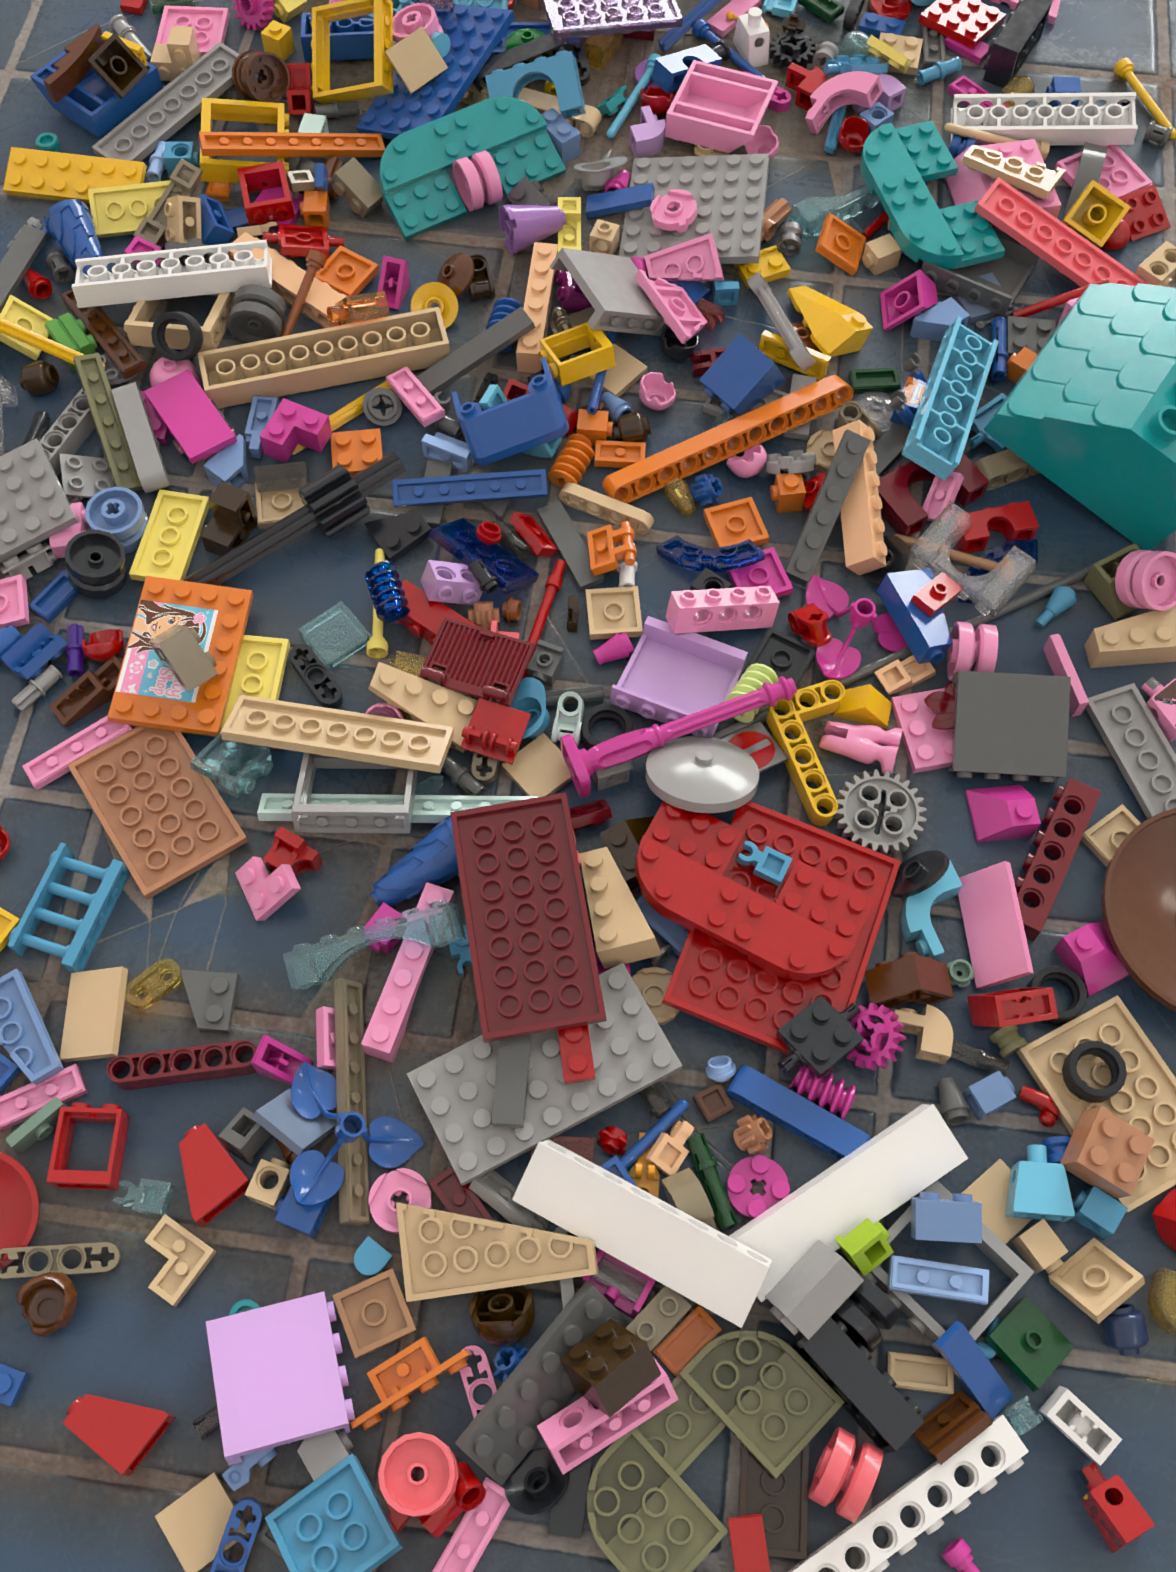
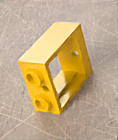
M587 322L540 339L541 350L538 351L540 361L541 358L546 357L553 378H556L561 386L616 366L613 344L601 330L591 329ZM588 347L592 350L564 362L558 360L561 357Z

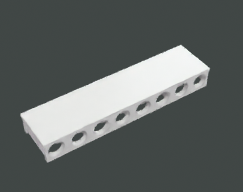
M1136 92L954 94L953 106L951 108V123L1021 141L1035 139L1036 142H1039L1041 140L1049 142L1050 145H1084L1085 142L1096 145H1134L1138 129L1135 112ZM1123 99L1130 101L1128 105L1123 107L1117 104V102ZM1009 100L1015 102V105L1009 108L1002 105L1005 101ZM1035 100L1038 102V105L1028 107L1025 103ZM1053 100H1058L1061 102V104L1057 107H1052L1048 105V103ZM1075 100H1082L1084 102L1079 107H1075L1071 103ZM1097 100L1107 101V104L1101 107L1094 103ZM961 101L970 103L966 108L957 107V104ZM983 101H990L993 105L983 108L979 104ZM952 133L950 134V144L954 135ZM961 136L963 140L968 139V137ZM976 140L974 145L981 146L992 143Z
M267 240L83 258L75 260L77 271L75 284H72L77 308L132 303L141 300L151 301L236 292L241 286L249 284L272 288V258H270ZM252 249H263L264 257L261 259L254 258L251 252ZM231 250L238 251L234 254V261L229 260L227 254ZM206 253H213L209 258L210 264L206 263L203 257ZM183 255L190 256L185 260L186 266H183L179 260ZM157 258H165L161 262V268L156 266L155 260ZM134 260L141 261L136 266L137 271L131 267V263ZM109 263H117L112 267V273L107 270L106 267ZM91 265L93 267L88 269V275L84 274L82 271L83 267Z
M934 1104L920 1105L848 1156L842 1158L729 1235L730 1238L773 1260L756 1297L760 1302L767 1299L765 1296L818 1240L833 1251H836L840 1248L835 1241L838 1235L842 1238L845 1237L867 1218L875 1224L911 1199V1197H914L968 1159Z
M550 1139L538 1142L512 1198L513 1201L581 1238L594 1240L595 1247L740 1328L744 1325L773 1261Z

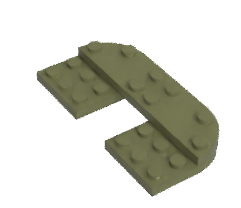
M738 1330L717 1337L708 1343L671 1382L679 1400L614 1441L600 1457L592 1472L587 1491L588 1520L599 1547L620 1572H692L728 1533L727 1528L680 1477L725 1426L776 1479L845 1403L789 1344L774 1335L762 1331Z

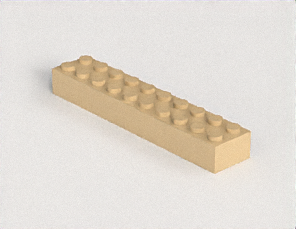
M434 307L198 352L197 354L205 394L209 399H212L219 409L250 403L253 396L280 397L388 376L406 366L410 371L430 368L450 354V346L440 308Z

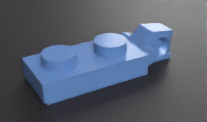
M253 396L244 433L246 445H249L251 458H262L263 448L259 436L280 404L278 397Z
M275 1447L242 1456L243 1462L234 1464L225 1471L222 1476L230 1488L235 1491L251 1480L254 1465L258 1463L260 1468H262L277 1455V1452L274 1450Z

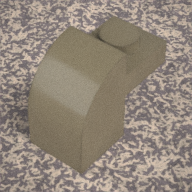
M690 1167L661 1180L671 1206L717 1230L713 1219L715 1215L701 1183Z

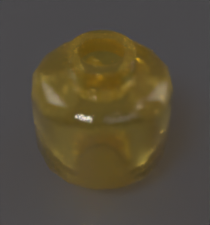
M1016 76L1003 88L1001 94L1035 93V85L1027 76ZM1009 100L1004 102L1009 107L1015 105L1014 101Z

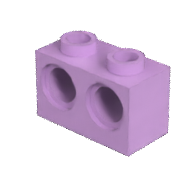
M428 560L420 580L429 601L473 605L474 602H479L483 591L479 589L480 584L468 570V564Z

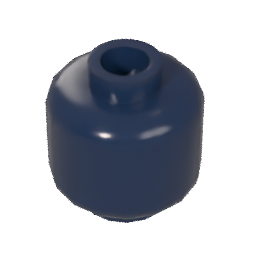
M1121 1304L1101 1321L1106 1345L1109 1348L1119 1350V1354L1122 1356L1139 1354V1348L1145 1346L1149 1341L1145 1316L1140 1310L1134 1309L1133 1304Z

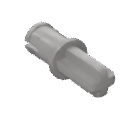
M50 664L38 677L28 681L29 685L12 699V703L20 711H25L41 695L45 697V692L59 679L63 678L62 674Z

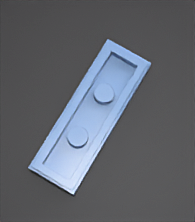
M891 1255L889 1257L887 1290L986 1305L988 1304L989 1270Z

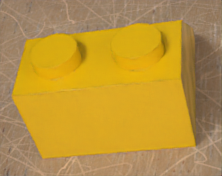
M1092 180L1082 191L1061 222L1096 247L1102 248L1131 207Z

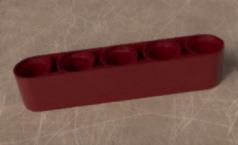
M249 1040L120 1055L109 1062L106 1071L110 1080L122 1090L251 1075L257 1072L251 1064L252 1059L249 1062L241 1063L240 1058L247 1052H253L254 1056L257 1047ZM223 1056L222 1062L218 1066L210 1067V1062L214 1057ZM192 1060V1064L187 1070H179L180 1065L184 1061ZM161 1064V1068L156 1074L149 1075V1070L153 1065ZM130 1067L129 1074L125 1078L119 1079L121 1070Z

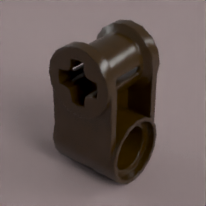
M480 254L471 255L470 257L474 262V275L469 285L471 301L489 296L491 299L495 298L493 278L490 275L486 257Z

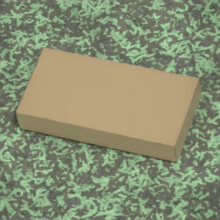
M887 1352L886 1372L896 1382L897 1385L894 1388L946 1395L954 1394V1371L944 1358Z

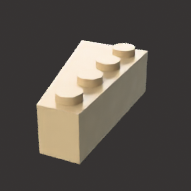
M1176 605L1168 610H1153L1093 629L1084 645L1090 668L1176 662Z
M603 847L580 853L596 950L604 969L615 967L621 963L627 964L662 955L653 932L608 848Z

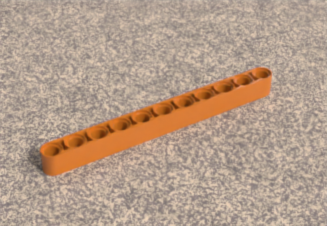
M837 375L828 376L606 476L602 483V489L608 497L626 504L840 408L843 403L851 401L854 392L853 388Z

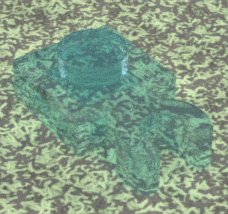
M141 1178L139 1187H137L128 1180H122L119 1182V1185L128 1189V1193L123 1198L114 1197L113 1201L122 1207L132 1206V1210L137 1213L164 1216L175 1185L166 1181Z

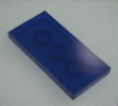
M464 518L430 530L429 538L467 566L475 560L482 559L491 574L497 576L498 589L505 594L530 585L538 579L539 574L498 543L488 545L481 542L476 535L477 528Z

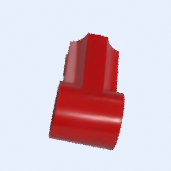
M457 1463L459 1478L456 1491L447 1505L432 1515L418 1517L421 1524L436 1538L463 1511L475 1509L485 1498L486 1489L468 1463Z

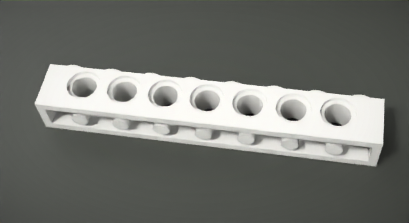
M1004 1415L994 1417L991 1420L993 1423L942 1465L936 1460L858 1518L854 1523L807 1556L806 1560L800 1561L787 1572H819L825 1567L830 1569L831 1572H882L890 1565L887 1560L897 1551L900 1555H903L917 1545L915 1537L923 1531H926L927 1535L939 1529L944 1524L943 1516L951 1510L954 1514H958L971 1504L968 1497L979 1490L981 1494H984L998 1483L995 1477L1004 1470L1007 1474H1010L1024 1464L1021 1457L1029 1452ZM984 1447L990 1448L994 1453L995 1461L991 1467L985 1465L981 1459V1451ZM958 1466L963 1467L968 1473V1483L964 1487L960 1486L954 1477ZM932 1486L937 1487L942 1494V1501L938 1507L931 1505L927 1497L928 1490ZM905 1506L910 1507L915 1513V1522L909 1528L900 1519L901 1510ZM878 1526L883 1527L888 1533V1542L883 1548L876 1546L873 1541V1532ZM850 1547L857 1548L861 1554V1562L854 1569H851L845 1561V1553Z

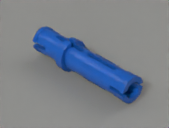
M1004 317L994 318L991 322V341L994 339L999 341L991 364V379L995 382L1004 381L1007 377L1006 364L1009 360V354L1006 351L1007 320Z

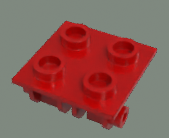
M1155 184L1118 197L1131 207L1123 217L1131 228V242L1171 227Z
M479 698L469 726H464L461 736L464 739L460 748L513 765L531 714Z

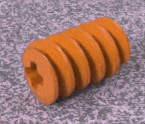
M572 434L567 439L547 474L548 479L556 486L563 488L567 482L577 484L581 481L582 475H584L586 468L590 465V460L595 456L592 443L586 436Z

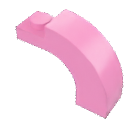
M853 71L837 75L819 86L810 96L813 106L808 110L805 117L810 133L817 135L830 115L845 105L855 104L871 109L883 92L879 76L869 72Z

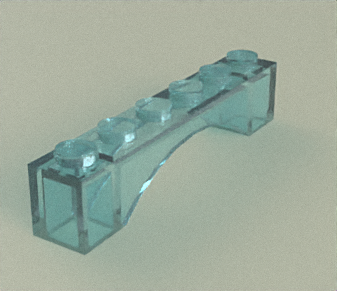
M867 185L839 196H810L792 206L790 222L799 223L803 227V238L808 240L820 235L824 219L829 213L845 221L868 208L874 207L881 201L877 194L871 195Z
M439 900L430 903V908L419 911V908L406 910L401 913L402 917L394 920L391 917L375 920V926L372 927L355 926L347 929V934L337 937V934H331L319 938L320 943L311 946L309 942L293 946V951L283 954L291 989L303 990L329 982L336 971L352 955L380 941L412 939L428 946L440 948L466 940L458 905L447 903V900Z

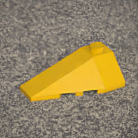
M807 286L788 289L787 294L796 311L802 313L804 317L802 321L804 326L809 327L812 332L810 335L812 342L823 354L834 357L857 352L862 349L873 329L862 314Z

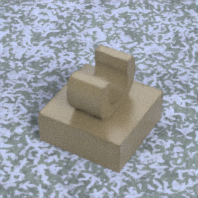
M310 170L287 171V181L295 199H298L299 191L315 190V181Z

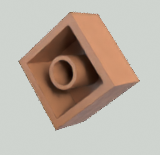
M1101 1106L1082 1111L1060 1164H1063L1065 1169L1091 1186L1095 1185L1114 1199L1132 1196L1155 1140Z

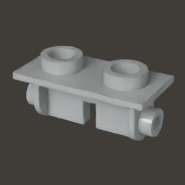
M39 542L26 549L27 553L19 557L14 555L4 560L0 571L3 574L9 573L5 578L22 574L27 580L33 576L28 567L33 566L35 571L39 573L53 566V562L57 558L52 551L46 552V550L50 549L46 542L43 544Z

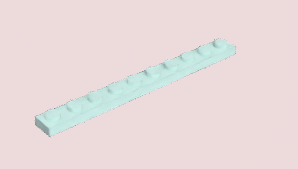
M262 793L257 811L259 821H293L291 811L295 794ZM311 794L309 804L403 805L404 795ZM415 795L412 823H440L450 816V812L542 796Z

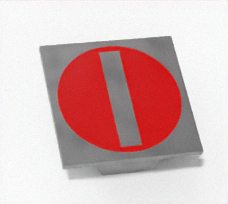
M760 721L720 739L732 743L747 752L756 762L759 773L788 760L787 755Z

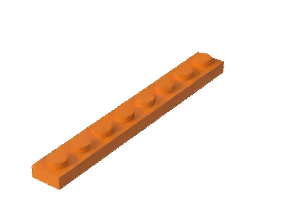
M199 132L202 156L329 157V155L337 157H382L385 151L381 134Z

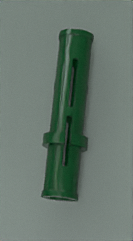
M704 1133L689 1137L686 1140V1144L695 1164L693 1169L695 1174H699L719 1230H724L738 1224L717 1170L718 1162L716 1159H713Z

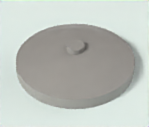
M685 736L665 742L663 747H657L650 752L646 761L645 779L651 791L672 806L692 812L720 813L737 809L753 798L758 788L759 769L756 762L747 752L732 743L711 737Z

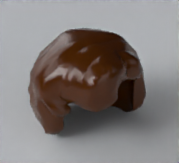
M48 1272L36 1276L19 1288L16 1297L17 1304L23 1307L22 1316L28 1320L31 1332L38 1337L44 1338L60 1328L67 1327L74 1319L78 1292L67 1275L62 1272Z

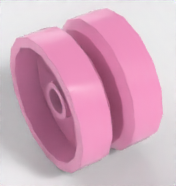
M414 3L398 11L393 17L394 41L396 43L400 42L421 26H423L429 38L435 32L444 33L434 8L430 4Z
M486 150L473 154L471 160L464 157L453 161L452 168L459 196L469 212L483 208L484 202L491 205L502 201L503 192L500 176L492 157Z
M1137 550L1125 556L1119 564L1115 576V588L1120 601L1127 607L1164 611L1173 608L1176 605V553Z
M958 621L954 623L950 635L952 644L947 654V677L949 681H952L953 673L957 671L994 673L998 653L997 627L995 625L980 624L974 631L971 623Z

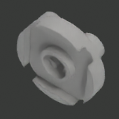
M793 450L788 452V456H781L779 453L767 454V473L780 474L781 469V471H788V474L812 471L814 468H817L816 453H803V450Z

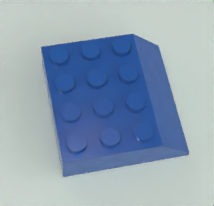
M65 51L30 76L31 80L55 110L98 138L109 132L163 89L158 68L148 61L147 68L149 71L122 99L91 68L88 74L71 92L58 103L50 100L43 80L56 71L54 63L66 55Z

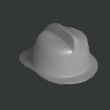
M613 157L593 163L576 164L574 169L580 171L583 190L600 191L605 189L606 183L614 177L615 168L625 164L628 159L626 157Z

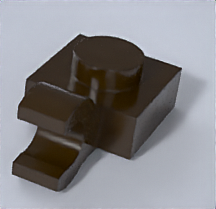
M790 13L789 17H784L782 24L783 32L785 30L796 32L797 30V34L805 32L806 23L804 20H799V14Z

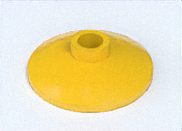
M439 282L423 284L415 291L412 297L411 312L429 309L434 304H439L445 329L453 324L458 314L456 295L445 284Z

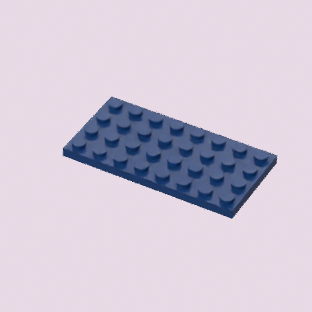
M441 3L435 12L439 24L450 39V50L445 57H442L448 69L412 94L409 93L395 70L393 73V94L376 97L357 125L358 133L381 134L382 138L393 140L406 131L453 113L515 19L513 11Z

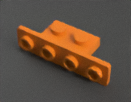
M422 1337L369 1371L367 1375L381 1403L349 1423L351 1428L355 1429L362 1426L364 1431L368 1430L382 1421L380 1414L391 1408L395 1412L411 1402L408 1396L420 1389L423 1394L438 1385L437 1377L447 1371L450 1375H453L468 1365L465 1359L473 1355L470 1349H464L440 1364L427 1338Z

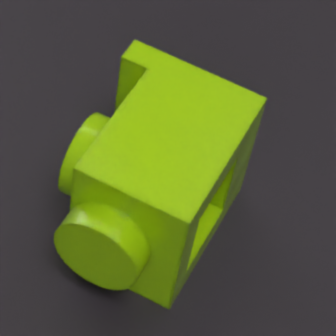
M868 1218L842 1238L838 1235L835 1238L846 1258L863 1276H866L894 1253L887 1241L890 1238L887 1230L879 1221L873 1224Z

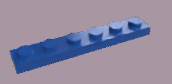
M538 469L392 480L393 505L395 508L547 497L546 470Z

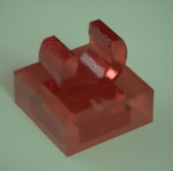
M700 298L696 306L704 318H709V322L706 325L709 330L715 326V320L722 323L726 315L721 307L703 298Z

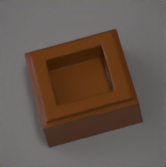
M720 1082L693 1095V1100L707 1125L735 1109Z

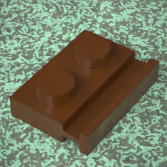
M959 1390L924 1417L923 1420L925 1422L912 1434V1437L929 1455L934 1456L937 1462L942 1465L993 1423L988 1413L981 1411L975 1402Z

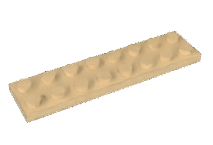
M240 695L221 730L222 740L440 774L454 737V727Z

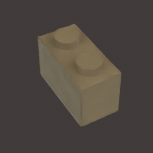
M354 157L334 173L330 182L335 193L342 196L352 211L359 214L362 218H365L383 200L379 183Z

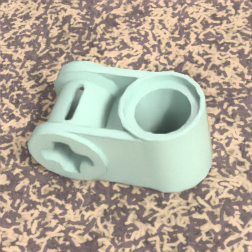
M566 692L558 700L551 741L554 743L557 740L560 741L562 736L571 734L561 732L563 730L573 732L571 735L576 745L579 746L584 702L577 693ZM569 698L578 700V708L573 712H567L564 709V703Z

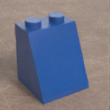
M739 334L699 380L705 386L702 390L711 399L715 397L722 401L720 406L728 414L731 415L734 412L741 416L783 384L786 379L771 359L743 335Z

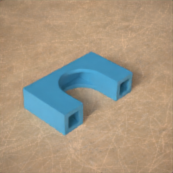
M559 51L555 56L548 58L538 57L534 62L527 64L517 63L510 69H497L485 76L489 98L497 96L518 98L520 92L528 83L534 80H547L555 85L559 109L565 119L586 113L577 62L572 51Z

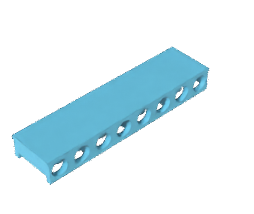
M959 316L944 333L901 454L944 481L960 463L999 342L996 339L989 342L961 324L962 318Z

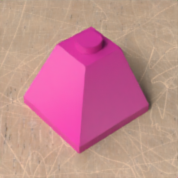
M920 269L880 293L883 329L887 332L938 303L936 284Z
M1021 785L965 791L977 843L1029 838L1034 835L1041 824L1034 797Z
M1103 922L1086 924L1064 936L1054 947V951L1066 968L1078 974L1084 982L1087 998L1129 976V973L1121 964L1111 946Z

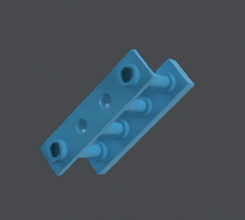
M60 842L57 850L51 854L49 866L18 926L11 931L7 946L20 957L23 956L27 947L61 957V964L70 973L83 972L131 873L124 862L115 859L105 869L73 859L74 854L65 843ZM67 869L101 880L97 892L93 894L61 885L60 882ZM54 895L88 905L84 918L80 920L46 909ZM41 920L75 931L71 944L67 946L33 935Z

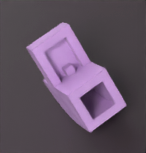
M875 73V75L879 76L883 89L875 103L880 102L890 111L901 107L906 87L891 75ZM852 105V109L857 113L867 109L860 105Z
M650 106L641 107L640 124L630 126L629 144L635 158L653 156L659 153L664 146L665 119L658 120L657 115H653Z

